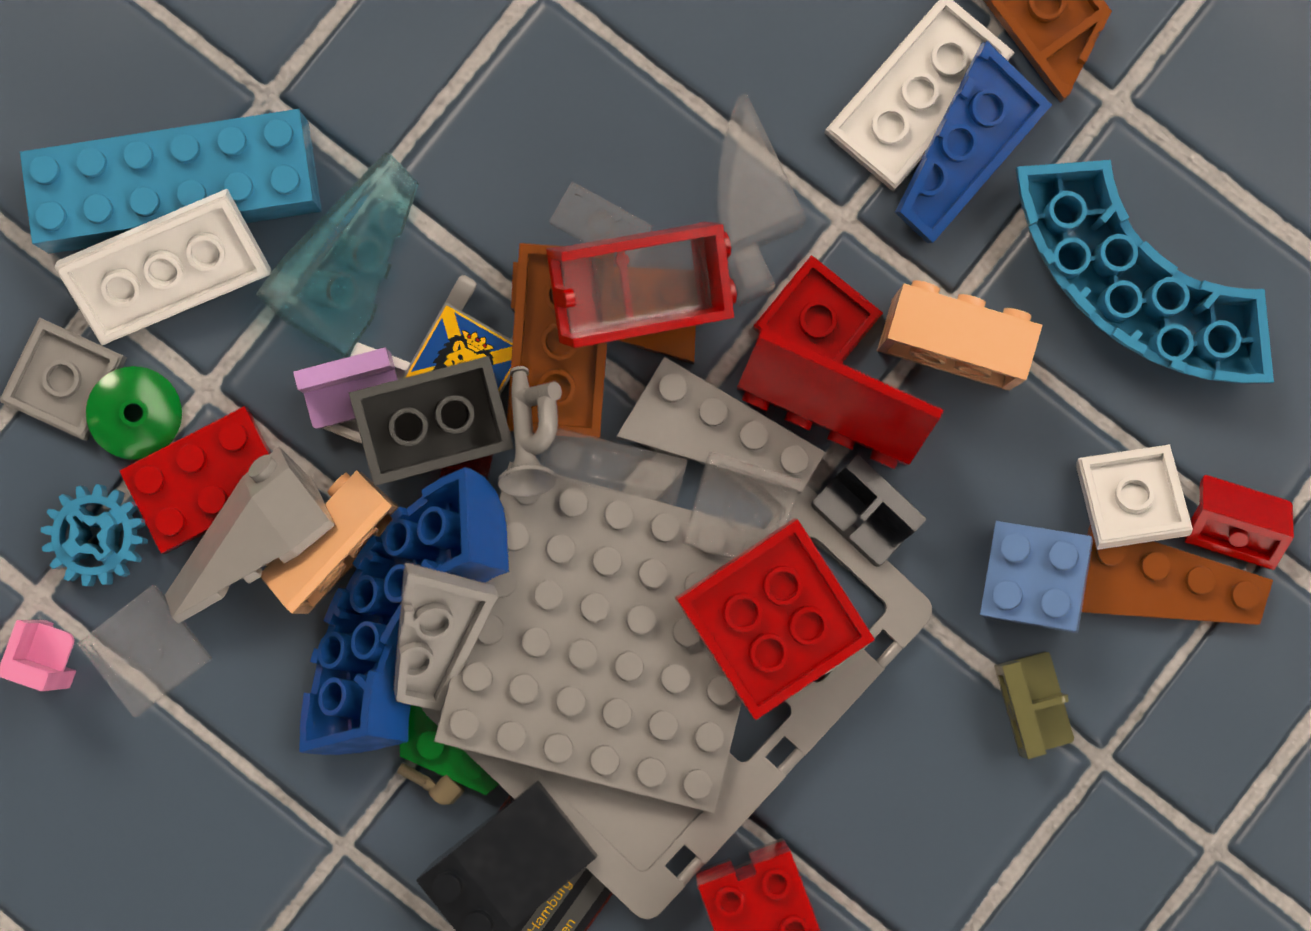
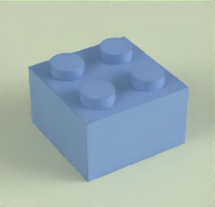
M996 521L980 615L986 618L1078 633L1093 545L1092 536Z

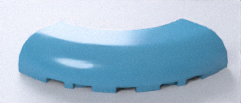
M1111 160L1016 167L1021 206L1029 232L1040 257L1062 291L1075 307L1097 328L1120 345L1143 358L1180 373L1208 380L1238 384L1274 383L1265 289H1243L1227 287L1206 280L1199 281L1177 270V266L1159 254L1147 241L1143 242L1128 221L1129 216L1119 197L1114 181Z

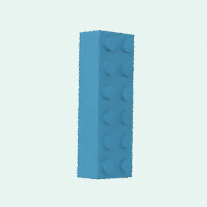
M300 109L20 151L32 244L48 254L89 248L225 189H228L246 223L322 212L309 122Z

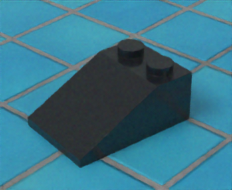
M538 780L433 861L416 881L455 931H511L596 859L598 855Z

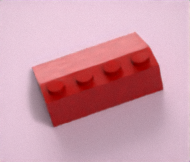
M764 328L759 335L737 386L738 390L745 392L742 401L766 412L770 404L787 411L784 420L810 431L812 424L830 431L827 437L829 441L849 450H853L855 443L872 450L869 457L871 460L894 470L898 462L903 465L911 464L944 411Z

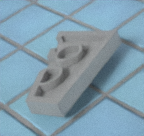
M405 562L394 678V694L397 702L437 711L442 710L451 677L460 674L498 598L495 585Z

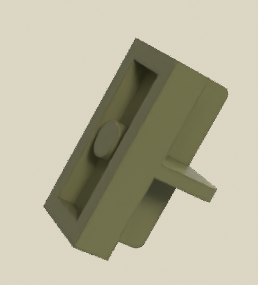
M1041 652L994 665L1019 756L1026 759L1046 755L1047 749L1066 745L1074 741V735L1064 704L1069 701L1067 694L1061 693L1050 653Z

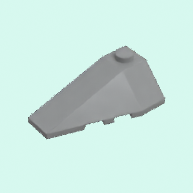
M280 446L271 454L263 455L253 462L166 592L165 597L171 617L178 624L223 599L228 592L229 586L234 582L244 579L249 584L262 576L261 567L279 558L283 563H286L297 557L335 526L315 482Z

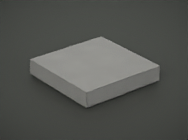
M39 317L1 395L0 402L82 440L88 441L91 434L86 420V405L89 395L101 378L116 369L123 368L127 357Z

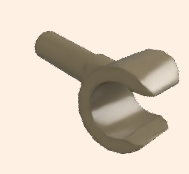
M404 763L401 764L397 771L398 774L423 787L434 801L439 804H453L465 791L460 783L453 781L447 774L436 783L430 777Z

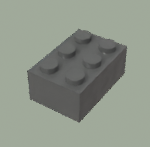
M489 356L349 392L374 486L514 449Z

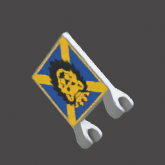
M461 275L458 278L402 379L489 356L499 394L502 393L510 379L513 336L509 339L462 312L476 289L477 284L473 279L466 275Z

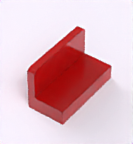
M1204 475L1201 479L1199 505L1191 518L1193 531L1190 536H1185V542L1275 570L1294 538L1292 502L1209 475Z

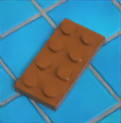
M521 242L519 243L511 369L516 366L527 367L529 370V375L527 376L529 387L549 382H557L560 385L562 395L557 400L558 428L556 435L600 438L608 342L578 348L559 343L546 249L563 246ZM614 253L594 256L603 323L609 322ZM510 375L507 424L509 431H514L511 395L512 377ZM537 405L531 406L533 433L537 431L539 423Z

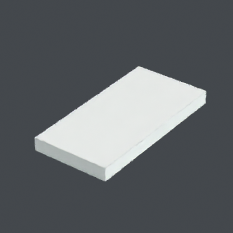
M938 0L832 121L824 133L894 192L921 162L980 44L988 41L1007 61L1015 52L955 1Z
M228 189L60 259L54 267L101 345H105L267 277L271 272L266 258Z

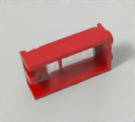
M704 221L698 224L546 249L558 337L561 344L578 348L734 318L733 305L737 300V292L733 280L729 277L727 259L731 255V243L728 234L724 231L723 224Z

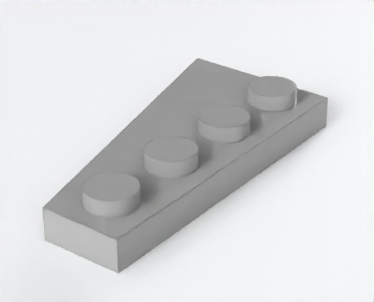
M666 357L661 361L616 436V439L647 446L655 451L690 459L708 467L723 469L742 475V477L798 494L803 492L825 454L823 450Z

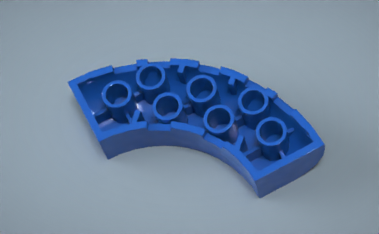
M465 467L438 479L421 490L422 497L407 509L399 507L391 515L393 521L388 524L381 536L372 535L352 563L357 569L346 588L337 589L323 620L329 624L325 636L321 639L318 649L314 648L310 662L317 665L311 693L303 694L300 719V753L320 755L353 754L408 742L410 704L397 702L394 694L404 565L406 562L483 583L509 572L507 524L504 508L496 490L484 476Z

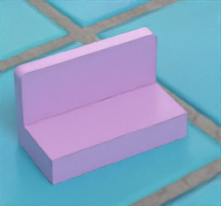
M386 347L293 372L297 389L304 393L310 420L315 429L356 419L349 392L398 380L391 352Z

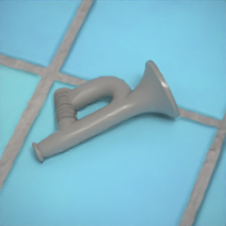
M516 366L510 370L512 377L511 395L515 459L512 466L499 476L498 486L506 494L530 497L548 492L556 484L554 471L542 466L536 455L549 448L557 433V400L561 398L562 389L557 382L529 387L528 368ZM537 405L539 423L537 431L533 434L531 406Z

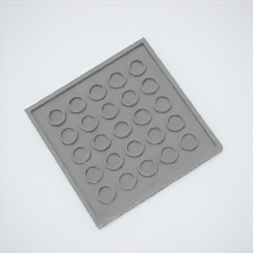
M509 462L507 470L512 466L513 462ZM555 474V486L548 492L540 495L518 497L501 491L499 499L504 508L507 524L509 572L486 582L487 584L495 585L498 598L460 674L451 677L434 742L714 813L742 701L675 600V597L772 532Z

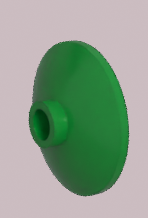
M123 367L108 373L94 386L86 405V420L90 433L104 450L120 458L136 460L168 446L174 440L181 425L182 406L173 385L158 372L144 367ZM130 404H138L143 410V416L137 422H130L125 418V408Z

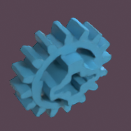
M96 484L91 495L87 487L80 485L76 487V499L66 494L59 496L60 503L63 506L61 510L48 508L46 513L54 519L53 526L41 527L40 532L51 535L52 542L42 546V551L56 554L57 557L50 564L52 569L67 567L64 575L65 580L75 581L81 575L82 586L93 587L98 576L102 585L113 584V572L121 577H127L130 575L126 563L128 561L141 562L143 558L134 550L136 545L148 544L147 538L137 536V529L144 527L146 523L144 519L133 518L132 514L138 509L135 502L130 501L123 505L121 504L124 499V492L115 489L108 496L107 486ZM102 504L111 510L108 512L104 511L99 516H95L92 511L87 510L86 506ZM68 524H70L69 538L66 541V530ZM91 527L101 528V531L96 535L100 541L99 544L88 542L93 536L89 530ZM123 530V531H124V538H123L122 546H121V548H120V547L118 546V545H119V538H120V531ZM93 554L104 565L88 567L78 561L86 559Z

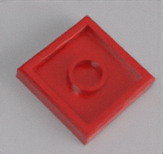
M811 255L752 328L758 333H761L764 328L842 364L883 312Z

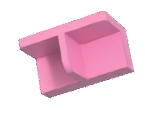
M17 620L0 663V677L42 692L70 688L76 670L68 668L66 665L74 646L73 635L54 628V624L46 620Z

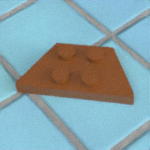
M983 0L1060 103L1071 93L1081 69L1090 56L1099 34L1112 13V10L1104 0Z

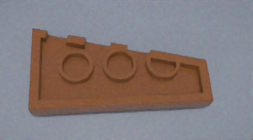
M1091 524L1089 525L1087 535L1092 536L1093 545L1082 613L1260 625L1272 587V579L1154 541L1097 550Z

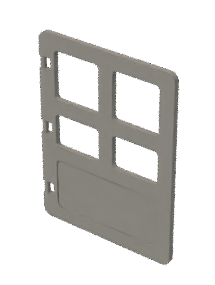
M653 449L615 490L652 499L689 459L676 455L672 456ZM753 480L783 511L781 519L769 532H774L793 518L798 519L810 538L817 540L883 602L885 607L884 613L870 627L869 631L874 638L883 631L893 642L877 660L864 650L867 647L865 646L847 658L840 667L828 673L820 682L813 681L785 700L790 708L789 716L749 760L740 762L729 752L714 813L463 749L513 798H516L539 780L597 853L596 859L587 865L586 868L640 918H654L670 904L694 875L727 842L783 781L796 764L806 756L931 618L932 606L929 599L888 560L879 567L874 566L812 508L811 502L818 495L808 485H806L801 494ZM422 707L424 713L438 725L442 710L437 711ZM785 737L796 748L776 767L766 756ZM685 845L696 857L676 877L665 865Z

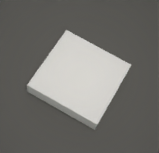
M1170 444L1078 458L1076 468L1097 550L1191 535L1193 527Z

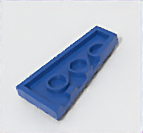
M988 41L980 44L895 210V213L926 243H933L1052 106Z

